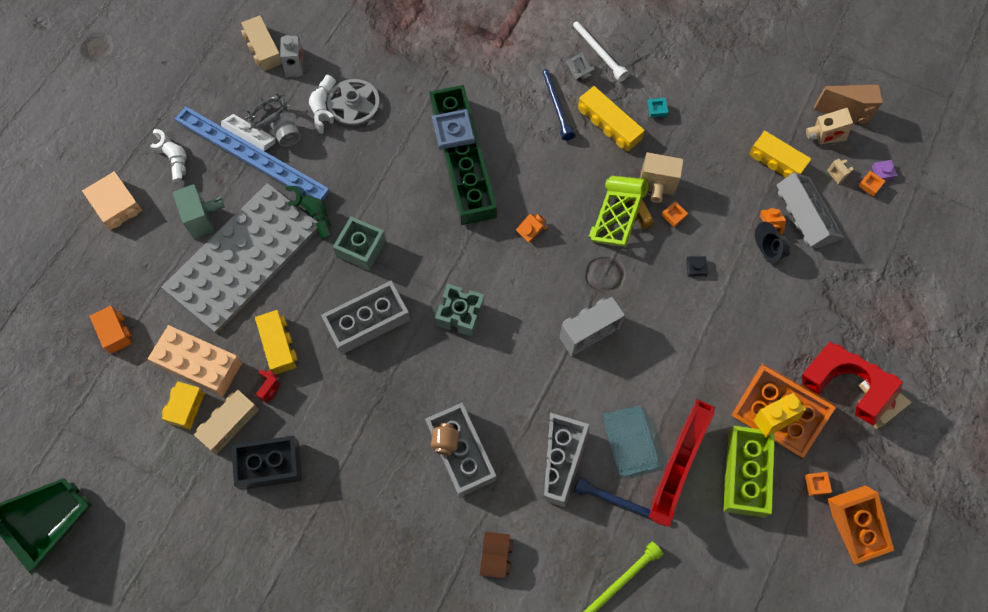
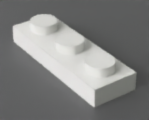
M234 114L221 121V127L263 151L275 144V137L262 130L259 131L258 128L249 130L251 127L250 123Z

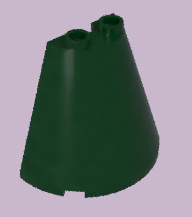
M65 478L0 503V537L31 575L36 573L89 507L92 506L85 496L82 498L78 496L77 493L80 490L74 482L69 484Z

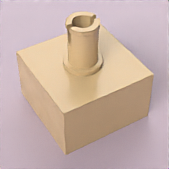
M646 153L640 178L647 179L648 191L652 192L650 198L652 202H662L663 194L674 196L681 178L683 159Z

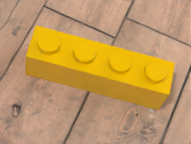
M595 86L579 98V111L591 119L595 126L600 127L605 135L611 137L620 148L628 152L642 140L645 130Z

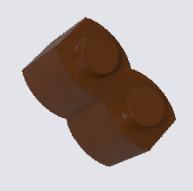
M485 532L479 576L505 579V574L510 575L511 562L507 561L508 553H512L513 540H509V534Z

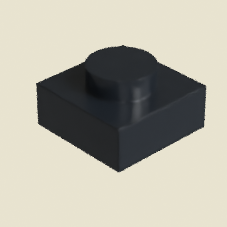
M706 256L687 257L688 277L707 276Z

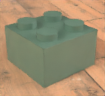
M350 217L333 246L335 255L340 259L370 271L386 242L385 232L382 229Z

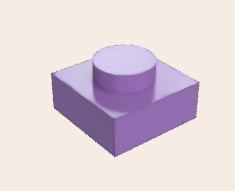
M892 160L876 162L872 165L874 173L884 180H891L897 177Z

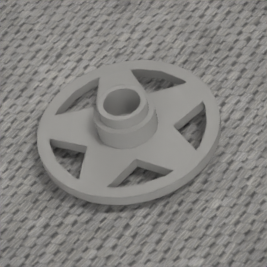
M349 79L340 82L332 88L327 98L329 112L332 113L336 121L345 125H359L369 121L377 113L380 105L379 94L375 87L369 82L360 79ZM350 84H360L363 87L355 90ZM341 89L342 96L332 100L334 94ZM372 93H374L376 98L375 106L368 101ZM333 110L344 111V119L336 115ZM359 113L369 114L364 118L355 120Z

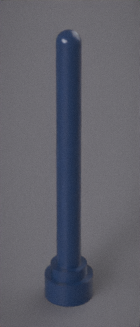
M544 69L542 73L561 124V138L564 141L571 140L576 135L573 127L568 125L548 69Z
M579 477L574 489L575 493L580 495L582 493H589L649 518L650 509L591 486L587 479Z

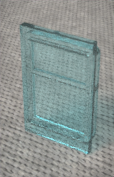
M641 405L602 414L620 477L659 467L657 454Z

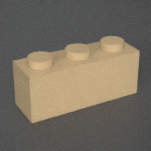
M259 15L241 22L244 29L241 30V33L245 40H249L247 45L250 52L255 53L253 57L257 66L261 65L263 71L281 65L280 54L261 16Z
M237 390L226 398V402L221 407L213 411L206 423H202L197 428L194 436L217 455L259 409Z

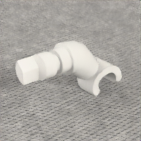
M329 75L325 76L318 89L313 91L309 98V105L315 115V129L320 134L324 133L322 121H328L330 124L334 123L332 113L327 111L326 98L335 85L336 80Z
M153 130V134L160 142L152 144L150 147L155 152L164 153L169 157L172 165L173 182L180 181L182 176L186 174V167L184 165L187 156L183 147L171 142L162 130Z

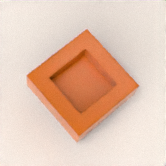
M869 171L858 187L874 196L885 180Z
M674 202L662 212L661 216L675 228L688 216V212L677 202Z
M828 472L805 475L809 496L832 493Z

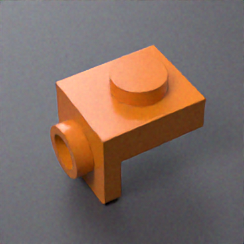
M775 208L761 210L760 217L762 221L772 223L778 233L784 235L786 220L781 211Z
M530 213L516 231L527 242L531 243L542 229L546 230L548 226L545 224L546 220L541 215Z

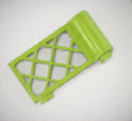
M610 176L605 183V188L607 189L606 197L596 225L591 228L589 237L595 243L626 247L642 198L648 192V181L641 178ZM611 197L619 198L620 201L610 207ZM630 200H636L635 204L627 209L625 203ZM623 205L625 211L616 216L613 211ZM612 212L614 218L605 223L604 217ZM629 214V221L621 225L619 220ZM617 221L620 227L610 232L608 227ZM606 228L609 234L603 238L598 237L599 232ZM623 231V239L615 240L613 236Z

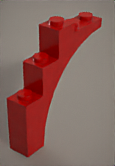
M699 399L695 400L677 437L663 476L652 497L649 518L659 525L670 526L684 482L715 413L714 406Z

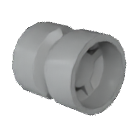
M281 113L279 119L270 124L282 147H290L300 141L301 134L289 113Z

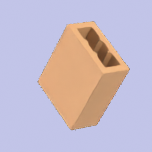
M115 171L82 190L110 231L143 211Z

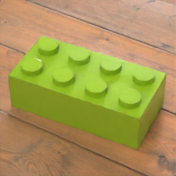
M733 426L728 431L723 512L763 518L772 514L775 433L765 437L760 429Z

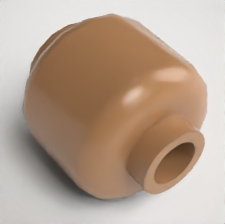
M442 423L441 427L433 429L431 447L435 450L436 454L447 456L457 450L459 432L453 428L452 424Z

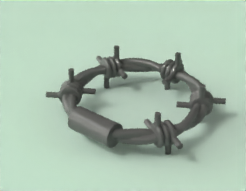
M276 93L275 97L268 98L265 101L260 97L262 101L253 109L252 113L247 110L249 114L245 118L248 119L251 125L249 130L258 128L261 131L259 126L270 125L279 119L283 110L288 111L287 107L290 105H287L283 98L285 93L283 95ZM273 102L275 104L279 102L280 106L277 107L280 110L268 116L262 122L261 120L258 122L253 121L257 117L254 114L261 108L266 111L265 106L268 103Z

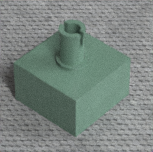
M194 184L172 192L182 223L194 240L215 232L209 213L225 208L221 196L205 202Z

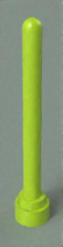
M653 541L646 546L645 554L584 612H597L647 563L655 559L658 560L664 554Z

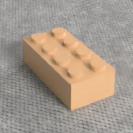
M169 325L148 357V360L156 367L221 397L226 393L242 365L241 360L236 355Z

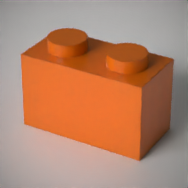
M111 305L89 316L102 347L108 353L112 354L132 344L130 336H132L131 331L127 326H124L123 321L125 318L120 310L117 311Z

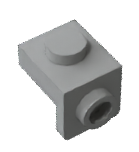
M582 52L566 61L575 80L580 77L582 80L591 75L590 72L595 69L594 66H589Z

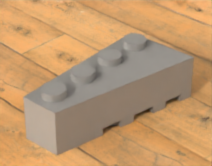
M550 413L544 497L546 502L566 507L590 428L587 423Z

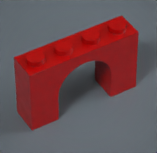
M829 342L802 374V385L820 394L837 375L850 373L860 376L867 382L869 390L856 405L855 416L874 426L900 394L903 381L896 375L883 371L878 365L870 364L863 360L861 356L848 352L841 345Z

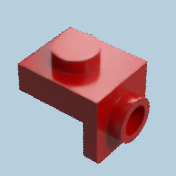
M260 370L258 373L266 381L256 395L267 404L269 400L276 396L277 389L281 384L277 380L278 376L269 370L267 372Z

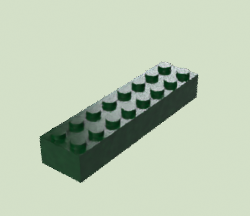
M464 85L430 91V104L433 116L467 109L475 138V143L442 149L461 225L497 218V206Z

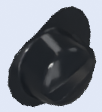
M761 222L758 224L755 230V241L766 261L773 264L777 263L781 258L789 256V239L785 235L778 233L772 223Z

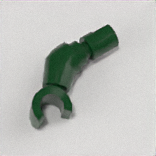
M287 186L285 188L287 191H294L296 193V200L289 201L288 205H301L302 208L313 216L314 220H317L318 223L316 225L321 239L330 236L328 227L331 224L329 219H326L327 208L324 202L319 198L306 195L305 190L300 186Z

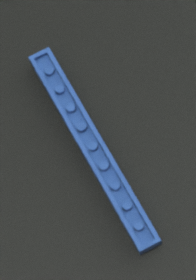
M186 106L175 118V121L181 126L286 187L300 186L305 190L306 195L319 198L322 201L330 193L329 188Z

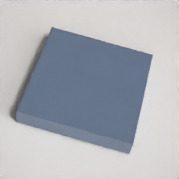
M467 109L432 116L439 150L475 143Z

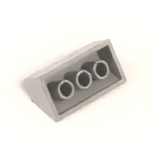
M794 172L776 185L779 189V196L785 200L787 204L786 209L794 216L796 220L795 225L803 232V239L808 246L820 248L844 238L810 177Z

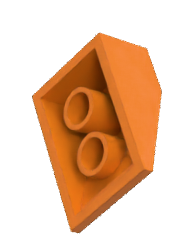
M865 485L828 498L832 517L854 564H859L894 551L878 492Z

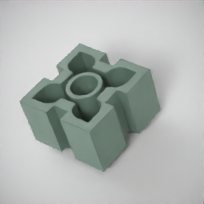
M447 284L443 294V305H439L435 316L436 326L451 330L453 326L458 328V333L473 337L477 326V316L480 317L485 303L484 294L469 290L468 294L462 292L461 287Z

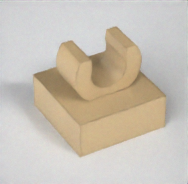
M837 159L832 162L827 170L838 184L843 182L853 170V167L847 169L845 166L847 160L841 161Z

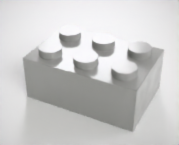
M612 296L608 299L603 298L595 304L596 306L592 308L587 307L583 309L575 318L569 317L563 321L559 338L571 357L620 329L625 314Z

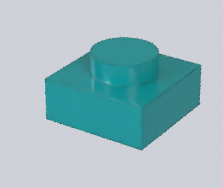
M666 98L648 99L647 105L650 118L668 116Z

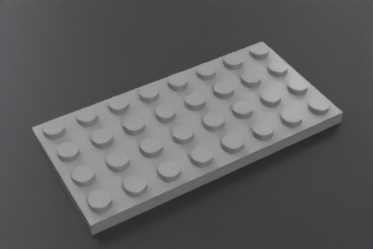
M267 183L161 287L214 333L218 334L318 232L316 225L318 222L298 206H289L290 200Z

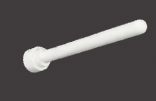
M574 22V28L610 66L617 81L622 82L629 75V71L625 67L618 66L579 22Z

